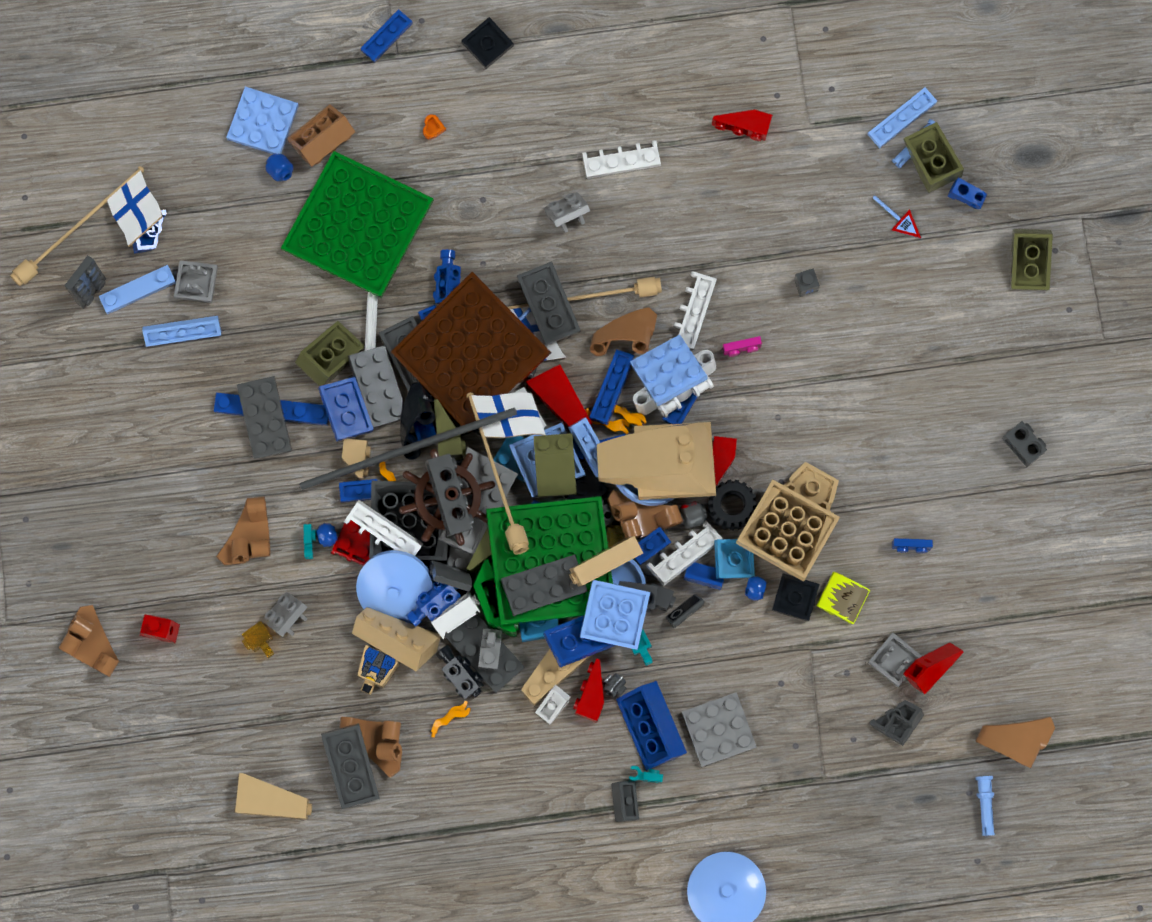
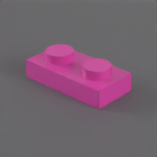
M758 336L723 344L724 356L734 357L740 355V352L747 351V353L756 352L759 350L758 348H761V337Z

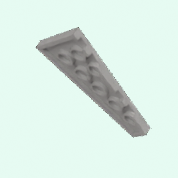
M466 447L465 453L473 455L467 470L475 477L478 484L488 481H494L496 484L494 488L481 492L479 511L486 514V509L501 507L503 500L489 458ZM494 461L506 497L518 474ZM462 478L461 481L463 487L461 489L469 487L466 481ZM472 494L466 496L468 504L470 506L472 503ZM450 545L446 565L467 571L473 556Z

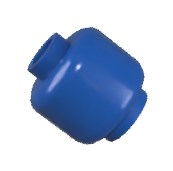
M273 154L266 161V171L275 181H287L291 178L293 164L285 155Z

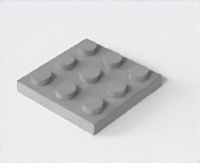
M737 692L681 712L701 768L757 748Z

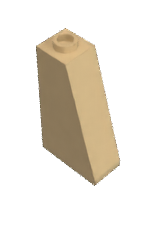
M635 536L625 538L570 568L571 574L569 576L578 587L583 586L643 554V551Z
M239 773L235 813L304 820L308 819V815L311 816L312 804H309V799L244 773Z

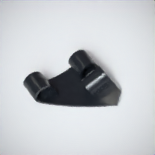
M420 382L411 385L404 402L400 422L402 447L418 441L416 437L409 433L416 421L422 425H429L435 419L432 408L434 398L423 388ZM421 450L404 454V456L409 460H414L420 456Z

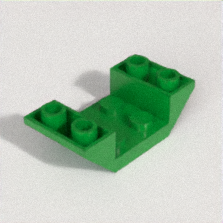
M487 559L484 561L473 585L476 596L481 604L480 606L488 627L502 630V633L513 638L517 637L518 624L500 626V620L497 617L494 605H489L488 603L491 599L487 586L494 584L495 581L493 565Z

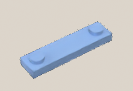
M925 87L869 131L867 135L880 149L934 106L937 100Z
M166 265L100 295L99 298L105 312L110 314L174 285L176 281L169 266Z
M218 316L151 325L142 328L146 347L221 336Z

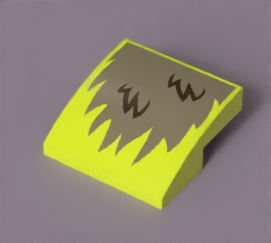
M832 572L816 606L831 615H836L849 624H854L870 590L839 573Z

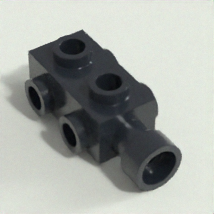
M448 645L436 653L440 661L443 660L446 664L442 668L444 677L454 684L459 696L465 699L470 697L474 699L482 693L481 688L484 686L482 683L483 677L478 672L472 671L470 668L471 662L465 656L461 657L459 655L455 657Z

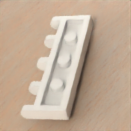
M652 141L653 147L641 149L640 143H636L637 150L622 152V148L619 146L617 147L618 153L604 155L603 149L599 150L600 156L587 158L586 152L582 153L587 179L661 166L657 141Z
M692 271L690 276L697 278L694 289L686 287L685 292L692 295L688 306L680 305L679 308L686 311L683 323L675 322L674 327L680 329L679 334L689 349L694 351L717 279Z
M358 500L344 523L348 524L352 520L361 526L358 531L360 534L367 530L377 537L375 544L378 545L380 541H383L392 547L393 550L407 552L415 556L423 545L422 542L360 500Z
M706 520L702 524L705 529L698 534L693 530L690 531L689 535L692 539L683 546L677 541L674 544L677 550L667 557L665 553H661L660 558L663 560L655 567L651 563L646 565L663 586L715 547L714 540L723 539Z

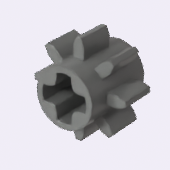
M617 673L613 676L608 674L602 682L605 685L603 687L604 692L613 698L616 694L620 697L627 689L624 686L626 684L625 679Z

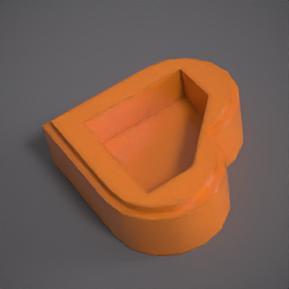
M430 114L425 118L423 135L426 139L432 140L446 131L445 126L436 115Z

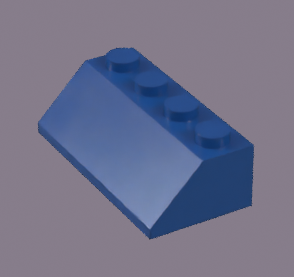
M657 681L642 685L616 699L646 771L687 753Z

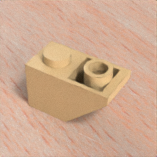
M344 440L342 459L347 466L370 458L371 446H368L366 440ZM369 467L353 473L359 480H364L365 476L368 477Z

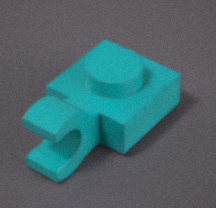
M642 629L638 650H631L634 656L640 654L645 666L653 663L648 652L652 645L644 629Z
M631 766L630 768L638 773L636 777L629 776L631 781L641 780L660 784L663 782V774H659V770L648 769V772H642L638 766Z

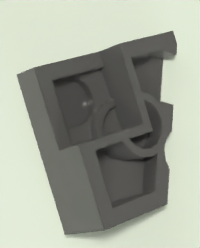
M904 700L896 708L886 711L884 716L877 720H871L870 725L888 738L904 746L923 718L924 713L918 706Z

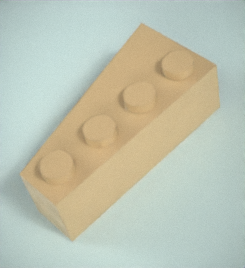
M368 607L356 616L352 634L414 671L420 669L437 652L441 636L437 633L418 626L415 627L413 624Z
M549 649L522 687V693L533 706H536L548 695L555 685L559 686L593 655L560 668L551 649Z

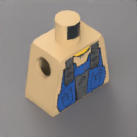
M365 645L357 675L365 680L361 691L371 695L375 685L384 688L400 665V662L379 650Z

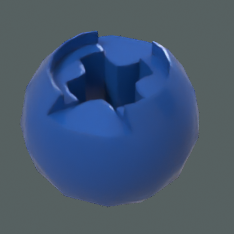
M323 523L318 526L316 533L319 544L323 547L334 545L338 540L335 526H332L330 523Z
M759 576L750 577L745 595L753 601L763 599L766 581Z

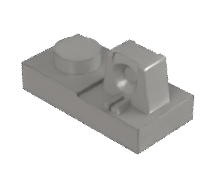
M483 628L478 668L498 670L502 630Z

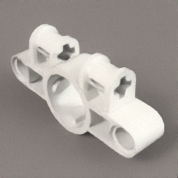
M702 350L694 355L707 377L716 370L715 358L711 351ZM708 377L704 382L660 406L656 405L644 387L634 394L633 401L638 413L647 415L658 409L667 418L668 414L675 409H681L680 402L688 399L692 393L699 397L700 393L708 388L712 389L714 385Z

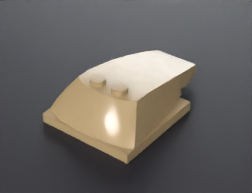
M711 422L634 426L633 434L597 444L599 482L617 485L631 484L634 488H638V500L716 496Z
M807 462L801 465L784 485L772 479L736 544L804 582L840 519L839 516L830 511L839 480Z

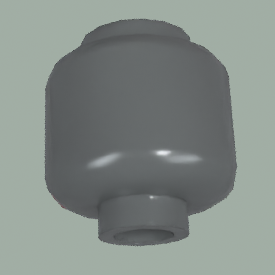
M693 501L680 507V514L683 519L681 524L686 528L691 529L705 522L707 512L703 504Z

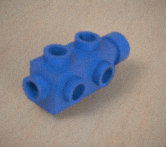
M445 249L440 251L442 265L437 266V272L434 274L436 290L433 292V298L436 304H440L460 284L461 266L453 265L456 253L454 250Z
M435 581L431 590L422 592L418 596V601H416L418 608L414 611L411 610L406 615L415 627L422 622L421 620L425 616L431 621L434 620L461 597L457 591L458 588Z

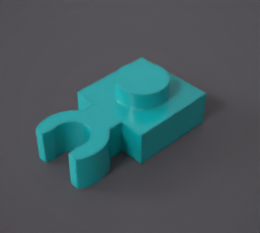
M303 524L304 558L313 559V541L317 540L316 529H313L311 524Z

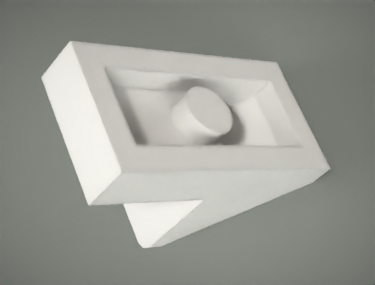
M555 685L535 713L551 724L569 703L568 700L571 697Z

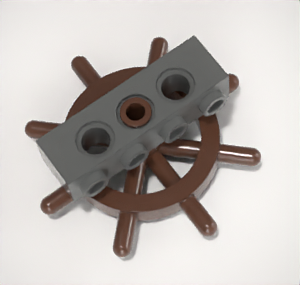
M432 449L430 451L432 459L425 462L427 472L421 478L409 471L403 472V477L416 484L414 503L400 507L399 512L406 514L417 510L420 517L428 524L422 536L424 542L429 541L436 528L446 531L447 537L455 535L457 544L463 546L465 540L462 533L473 529L474 517L487 523L486 514L479 511L481 492L494 488L496 484L494 481L478 484L475 477L467 470L473 459L471 453H467L461 465L458 466L455 458H451L450 454L439 456L438 451ZM444 473L449 474L450 478L448 481H446ZM462 478L466 481L469 487L461 489L463 487L461 481ZM424 489L434 494L435 497L423 500ZM472 494V503L470 506L468 504L466 496ZM438 504V508L432 516L426 507ZM455 509L461 512L460 518L457 517Z

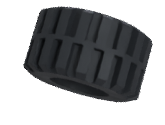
M731 479L725 483L721 482L719 486H716V496L709 497L708 513H710V518L715 521L717 526H722L724 530L726 528L730 529L729 531L742 529L743 526H746L757 507L756 495L753 494L751 487L748 488L745 482L740 483L739 480L731 481ZM729 495L739 497L744 504L742 512L737 515L725 513L721 508L722 499Z

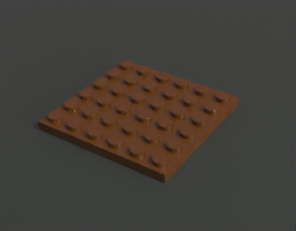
M473 271L391 351L436 400H439L440 404L461 426L476 421L470 400L466 397L468 393L471 392L476 396H495L511 393L552 353Z

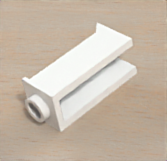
M467 592L458 598L453 605L445 609L439 617L431 621L443 640L445 632L449 633L476 615V611L481 612V604L476 595L472 596L470 592Z

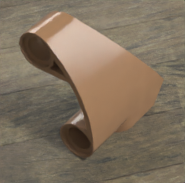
M650 307L630 312L611 321L593 334L590 346L591 353L596 356H603L606 354L611 341L627 340L633 341L632 350L635 353L645 354L649 350L657 314Z
M612 490L607 499L614 519L620 522L625 538L635 536L636 539L648 536L659 527L662 530H666L683 522L677 505L645 506L630 500L624 494Z
M265 496L247 498L245 501L244 509L231 536L216 556L224 565L246 563L249 561V558L271 555Z
M93 605L82 606L72 619L68 627L69 631L60 644L59 649L110 677L119 660L106 637Z
M341 717L339 728L359 723L368 757L389 778L400 771L402 747L399 744L400 722H375L352 717Z
M1051 717L1012 724L984 725L976 742L1031 768L1039 751L1047 746L1055 726Z

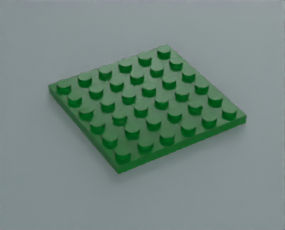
M333 151L282 244L281 250L382 298L434 199Z
M602 497L509 506L514 524L524 527L529 542V550L522 554H514L510 550L505 531L510 526L505 507L486 509L500 626L584 616L592 581L585 584L588 591L586 593L513 616L500 579L572 555L576 556L579 564L607 549L608 542ZM609 571L594 580L613 584L612 572Z

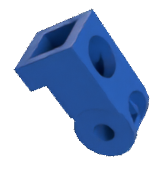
M958 177L954 181L947 197L953 200L957 199L972 208L981 209L987 194Z

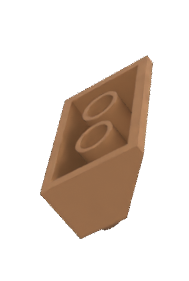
M328 105L290 135L287 140L303 160L312 167L320 163L326 155L335 151L341 143L349 140L355 133V130L341 112L332 105Z

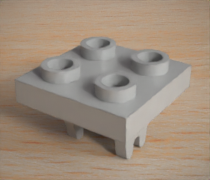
M578 192L569 193L565 198L550 202L548 206L544 207L546 215L556 227L561 226L565 233L568 232L566 222L578 218L581 225H583L585 221L582 215L590 211L588 204Z
M180 260L174 298L212 303L218 266Z
M286 591L284 595L279 597L274 607L265 614L262 622L281 637L286 632L293 636L295 633L290 627L299 617L304 621L307 620L302 614L307 606Z
M892 633L868 663L895 686L899 687L906 679L903 673L916 659L922 656L896 634Z

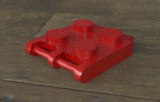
M352 520L348 524L344 523L331 554H338L347 558L349 562L352 560L364 566L370 559V532L364 530L360 534L358 531L361 526ZM338 548L341 549V550H343V551H345V552H348L349 555H348V554H345V553H343V552H341V551H338ZM355 555V556H357V557H359V558H361V559H364L365 562H364V561H361V560H359V559H357V558H354L353 556Z

